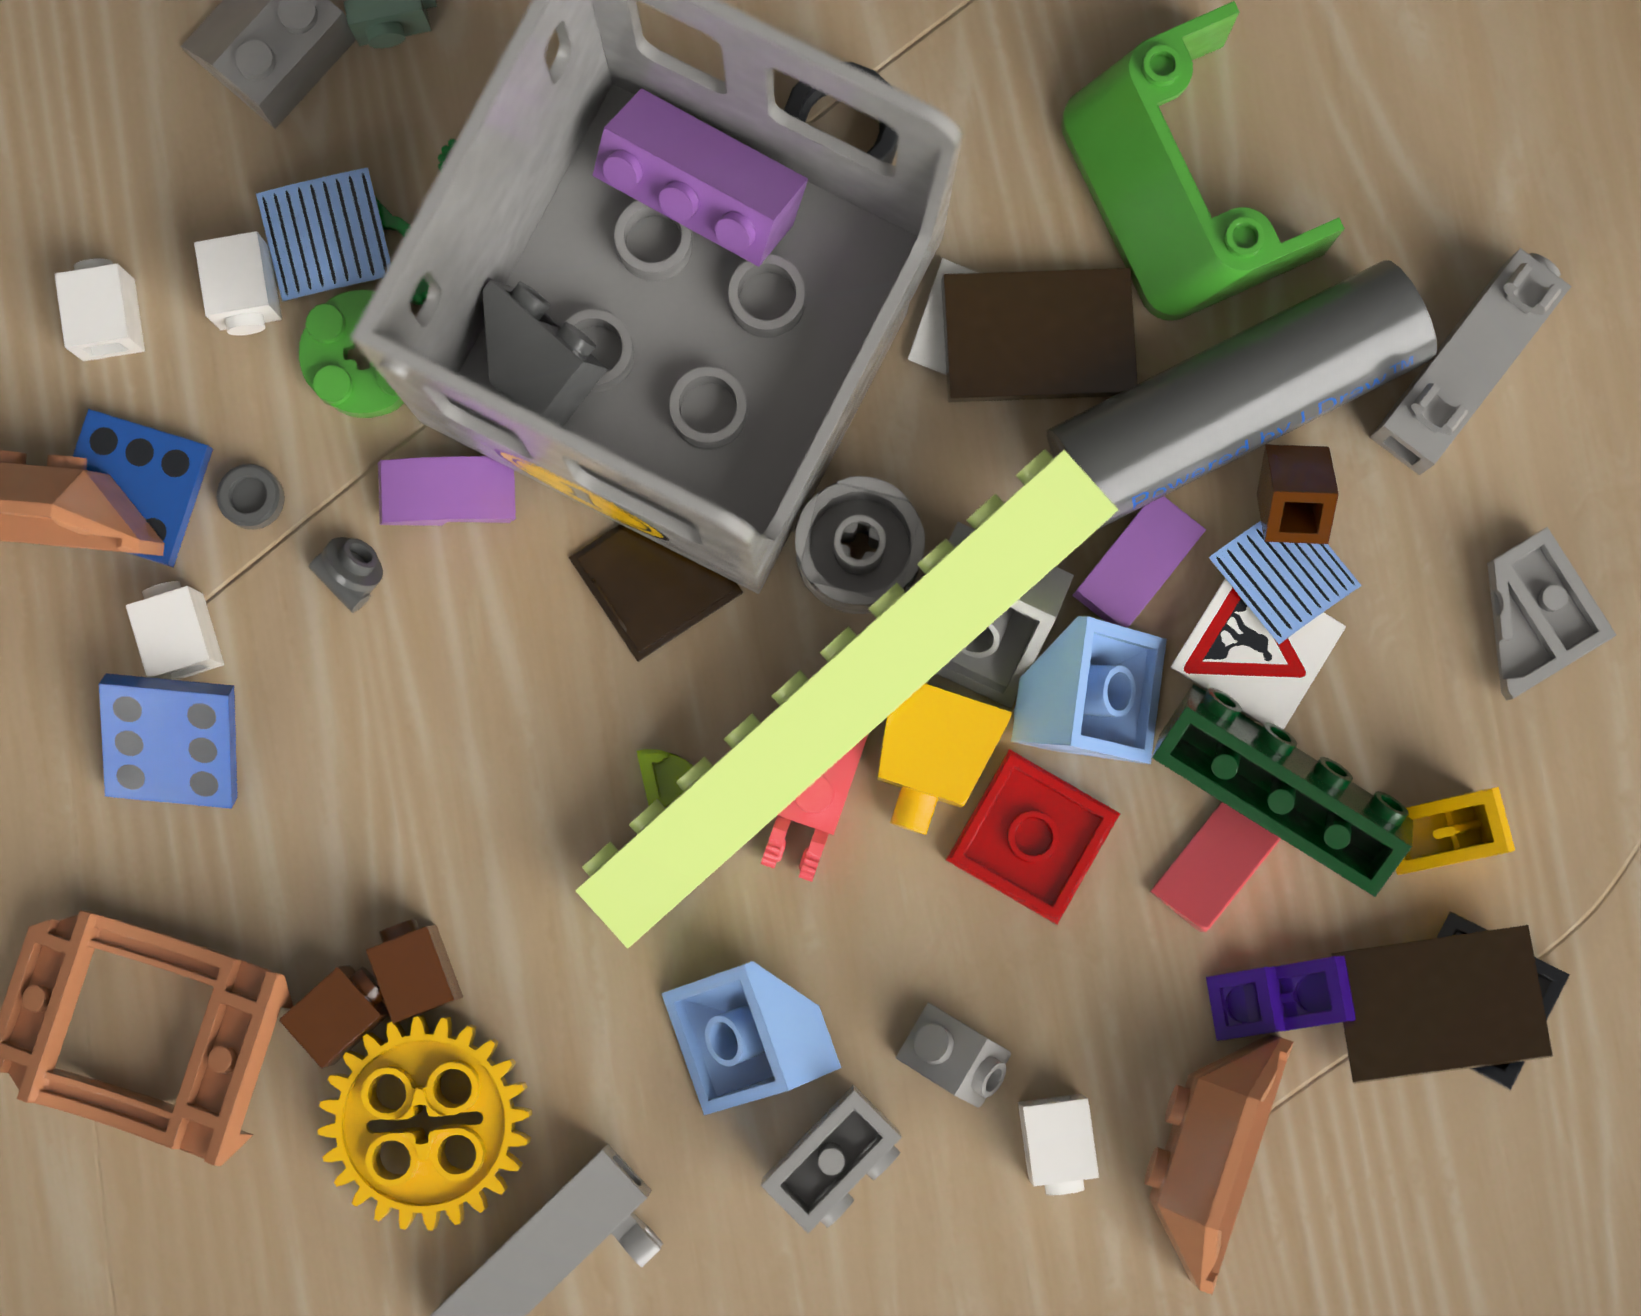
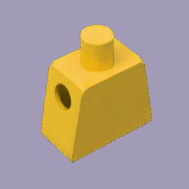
M924 683L886 717L877 780L901 788L890 824L926 835L937 801L962 808L1007 727L1012 712Z

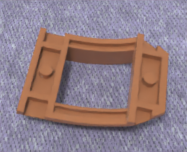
M80 910L78 915L62 920L50 919L28 928L0 1011V1073H8L19 1090L16 1098L26 1103H36L87 1118L145 1138L170 1149H180L203 1158L204 1162L213 1166H222L253 1136V1134L241 1130L280 1009H291L294 1005L285 976L280 973L169 935ZM95 948L152 965L214 987L175 1105L106 1082L55 1068Z

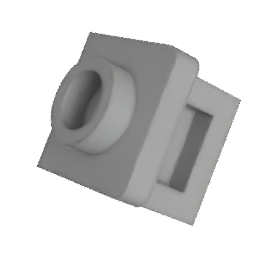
M928 1002L897 1054L896 1059L954 1096L976 1107H980L985 1099L992 1096L1001 1086L1006 1075V1063L1011 1056V1052Z

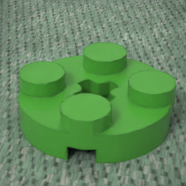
M372 290L348 291L332 297L324 304L315 306L306 317V327L299 343V362L307 384L324 403L334 407L341 413L356 418L383 416L397 410L404 404L402 399L371 362H369L370 368L359 370L357 362L347 358L348 351L356 346L351 336L375 293Z

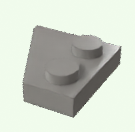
M1548 527L1487 563L1501 693L1506 701L1514 699L1617 636Z

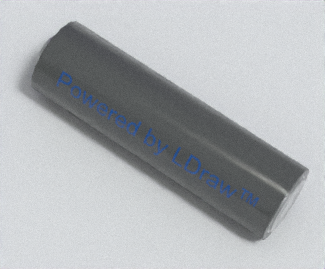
M1383 260L1048 429L1047 439L1052 456L1055 458L1065 449L1118 508V511L1098 528L1100 529L1433 360L1437 354V338L1433 323L1425 303L1413 282L1395 263L1390 260Z

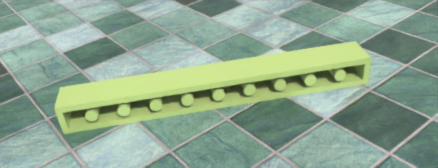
M1046 449L1038 454L1015 475L1024 486L1004 503L995 493L966 520L974 529L972 533L956 547L945 538L917 564L925 573L921 579L907 591L898 583L893 585L868 608L876 617L870 625L858 635L849 626L819 652L827 661L819 671L808 679L799 670L771 696L780 705L762 722L753 713L749 715L723 739L732 748L714 765L704 756L676 781L684 791L676 800L665 808L656 799L629 824L637 834L620 850L610 841L582 866V869L590 877L575 891L627 949L1118 511V508L1065 449L1055 458Z

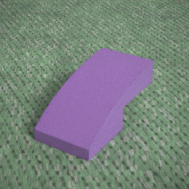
M487 456L421 457L380 460L378 462L380 525L442 526L447 522L510 523L516 519L514 470Z
M1163 496L1145 505L1072 596L1102 620L1128 628L1206 529Z

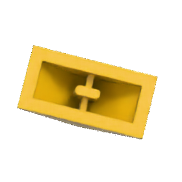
M1499 787L1476 790L1405 807L1409 812L1407 817L1413 820L1412 848L1396 868L1397 875L1516 851Z

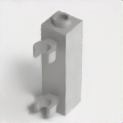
M1521 248L1501 266L1440 345L1434 359L1427 362L1369 438L1418 475H1421L1435 465L1572 287L1560 278L1561 273L1556 265L1542 255L1536 253L1528 254Z
M607 1144L430 1316H526L610 1234L619 1241L632 1259L643 1267L663 1245L659 1237L633 1213L648 1198L652 1190Z

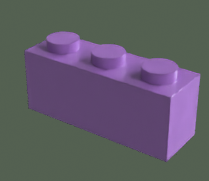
M642 88L604 127L592 175L758 267L793 226L808 178Z

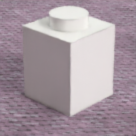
M257 231L194 242L205 316L220 330L227 329V333L230 335H249L263 331L266 322L282 320L269 245Z
M87 259L75 263L73 271L54 273L64 347L82 361L145 351L135 279L118 263L113 264L108 259Z
M171 581L143 590L144 600L125 605L147 677L179 680L224 665L203 593L189 586L181 587L179 581Z
M1074 1094L1018 1102L1028 1180L1033 1186L1045 1185L1046 1195H1062L1085 1190L1083 1180L1099 1178L1089 1101L1086 1096Z

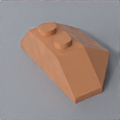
M0 450V541L157 556L164 555L165 543L110 475L87 470L88 459L48 455L47 466L26 465V453Z
M1271 1034L1190 1073L1185 1087L1180 1085L1174 1087L1165 1113V1122L1173 1125L1165 1149L1159 1147L1154 1149L1145 1174L1144 1183L1152 1187L1149 1198L1190 1281L1200 1291L1213 1295L1221 1264L1285 1065L1294 1043L1288 1039Z

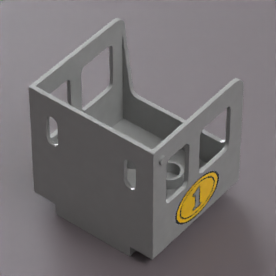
M532 0L354 330L351 339L422 424L759 594L791 531L795 532L804 507L812 499L895 339L908 313L909 303L943 239L962 138L961 130L949 117L929 104L719 0L638 1L700 30L716 40L722 47L726 82L651 45L643 36L636 0ZM556 28L560 44L556 58L550 70H548L545 61V51ZM773 69L782 71L892 127L899 135L896 165L881 161L789 115L779 108L775 103ZM641 88L808 178L793 226L759 267L592 176L604 127ZM424 276L429 284V291L423 307L415 317L410 311V301L419 281ZM490 279L514 288L518 282H523L538 292L550 304L545 313L560 327L567 322L588 336L596 345L591 354L608 368L563 428L512 403L489 382L483 289Z

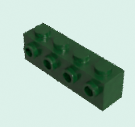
M1193 684L1160 733L1152 759L1376 897L1412 848L1413 820L1407 817L1409 815L1408 810L1399 801L1384 792L1376 791L1372 795L1352 782V775L1337 762L1326 757H1320L1317 761L1296 748V740L1279 726L1268 722L1261 726L1240 713L1242 711L1241 706L1226 693L1214 688H1209L1206 692Z

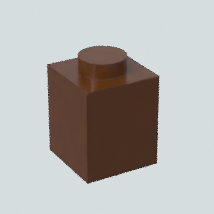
M1265 444L1257 489L1264 542L1329 544L1339 495L1330 448L1326 446Z
M416 918L380 931L379 934L383 943L366 949L392 1023L404 1021L463 998L437 926H426L419 929Z
M350 965L335 968L284 1014L279 1021L320 1068L323 1069L335 1065L345 1052L350 1051L363 1039L364 1035L370 1033L388 1017L389 1012L386 1005L382 1002L384 998L376 977L364 967L355 971Z

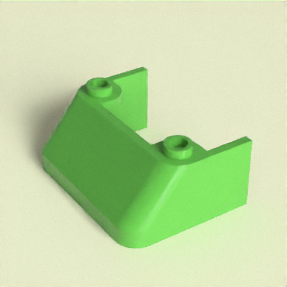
M1235 1L1140 43L1075 93L1067 102L1061 120V130L1064 139L1125 267L1131 268V280L1143 305L1152 315L1162 320L1175 321L1183 319L1325 255L1345 229L1338 217L1281 243L1268 218L1255 209L1241 207L1229 210L1213 218L1210 215L1159 106L1176 99L1186 90L1193 74V60L1224 47L1240 13Z

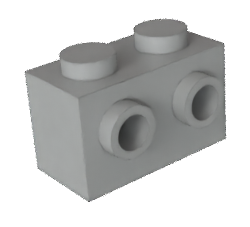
M852 1085L764 1175L761 1187L807 1233L820 1221L828 1228L855 1200L848 1192L866 1174L872 1180L878 1178L898 1157L900 1151L894 1145L902 1138L900 1131Z

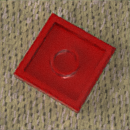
M1009 749L945 861L1058 925L1121 813Z

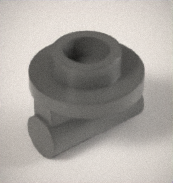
M347 537L334 538L327 544L323 552L316 556L309 564V568L352 613L366 604L371 597L370 593L383 577V568L376 552L370 545L359 539Z

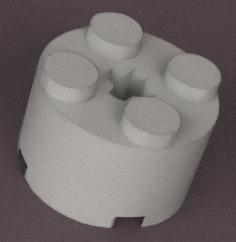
M848 477L817 493L804 507L795 533L796 561L805 586L821 602L833 609L846 613H871L868 608L896 583L905 591L912 586L919 572L917 564L922 560L924 554L925 533L915 508L897 487L873 477ZM857 533L868 535V546L877 549L876 552H865L862 560L851 558L850 548L842 545L843 541L853 542Z

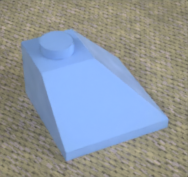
M1077 616L1020 677L1017 701L1014 708L1011 742L1057 752L1151 764L1167 639L1092 617Z
M754 961L661 993L704 1115L792 1090L841 1068L820 1006Z

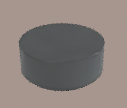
M243 464L231 469L223 476L217 489V503L222 514L229 521L244 529L256 530L270 525L278 518L284 506V490L280 481L267 469L258 465Z

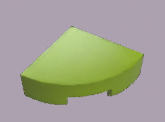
M637 750L648 806L658 799L667 808L684 792L676 781L689 771L693 765L680 756L663 750Z

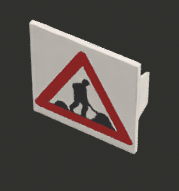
M1224 579L1170 668L1206 690L1214 688L1226 693L1241 706L1243 713L1261 724L1268 722L1284 729L1346 626L1323 612L1282 643L1278 644L1230 583Z

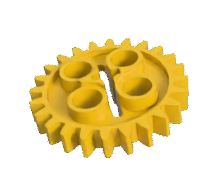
M424 1015L413 1018L410 1035H406L399 1022L387 1023V1043H384L374 1033L364 1035L363 1042L368 1055L365 1057L352 1050L345 1052L342 1057L352 1070V1073L350 1075L334 1073L329 1075L327 1079L336 1089L341 1091L339 1098L325 1099L320 1101L319 1104L320 1108L336 1115L335 1122L317 1129L318 1135L336 1138L337 1147L328 1151L322 1157L323 1161H343L346 1168L338 1175L334 1184L337 1187L354 1180L360 1187L355 1193L351 1204L356 1207L369 1198H374L378 1201L374 1220L378 1222L394 1208L399 1210L400 1229H407L412 1224L416 1214L422 1213L427 1230H434L438 1227L442 1210L446 1211L454 1225H458L464 1221L465 1210L463 1203L465 1201L479 1213L483 1212L489 1207L483 1188L486 1187L502 1195L508 1189V1185L500 1175L499 1170L518 1171L523 1165L509 1151L511 1147L524 1146L531 1141L529 1135L515 1129V1122L522 1121L533 1115L532 1109L514 1106L513 1102L515 1096L528 1088L526 1082L507 1083L504 1076L516 1064L515 1060L512 1058L495 1064L491 1057L497 1048L498 1041L494 1038L479 1048L473 1045L476 1035V1026L473 1024L466 1026L458 1037L452 1036L451 1017L447 1016L439 1020L434 1033H429ZM448 1069H459L470 1079L472 1089L467 1102L455 1104L448 1101L442 1094L440 1087L441 1078ZM385 1074H391L400 1078L405 1085L406 1099L399 1109L385 1107L377 1097V1083ZM423 1105H426L428 1116L432 1117L455 1115L464 1112H480L483 1115V1121L479 1124L442 1125L429 1132L428 1138H425L424 1129L421 1127H410L385 1132H372L368 1127L371 1120H402L411 1118L422 1112ZM463 1135L474 1144L476 1159L471 1168H456L447 1160L445 1144L450 1136ZM386 1141H398L408 1149L411 1160L410 1167L406 1173L393 1174L383 1166L380 1155Z

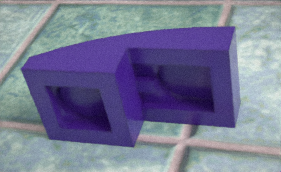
M1332 956L1206 977L1217 1041L1356 1020L1345 956Z

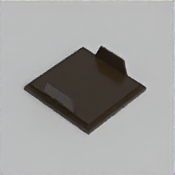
M621 524L569 557L637 662H640L743 594L738 584Z

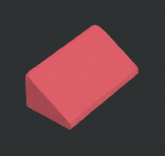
M1221 802L1150 892L1196 930L1207 932L1281 838Z

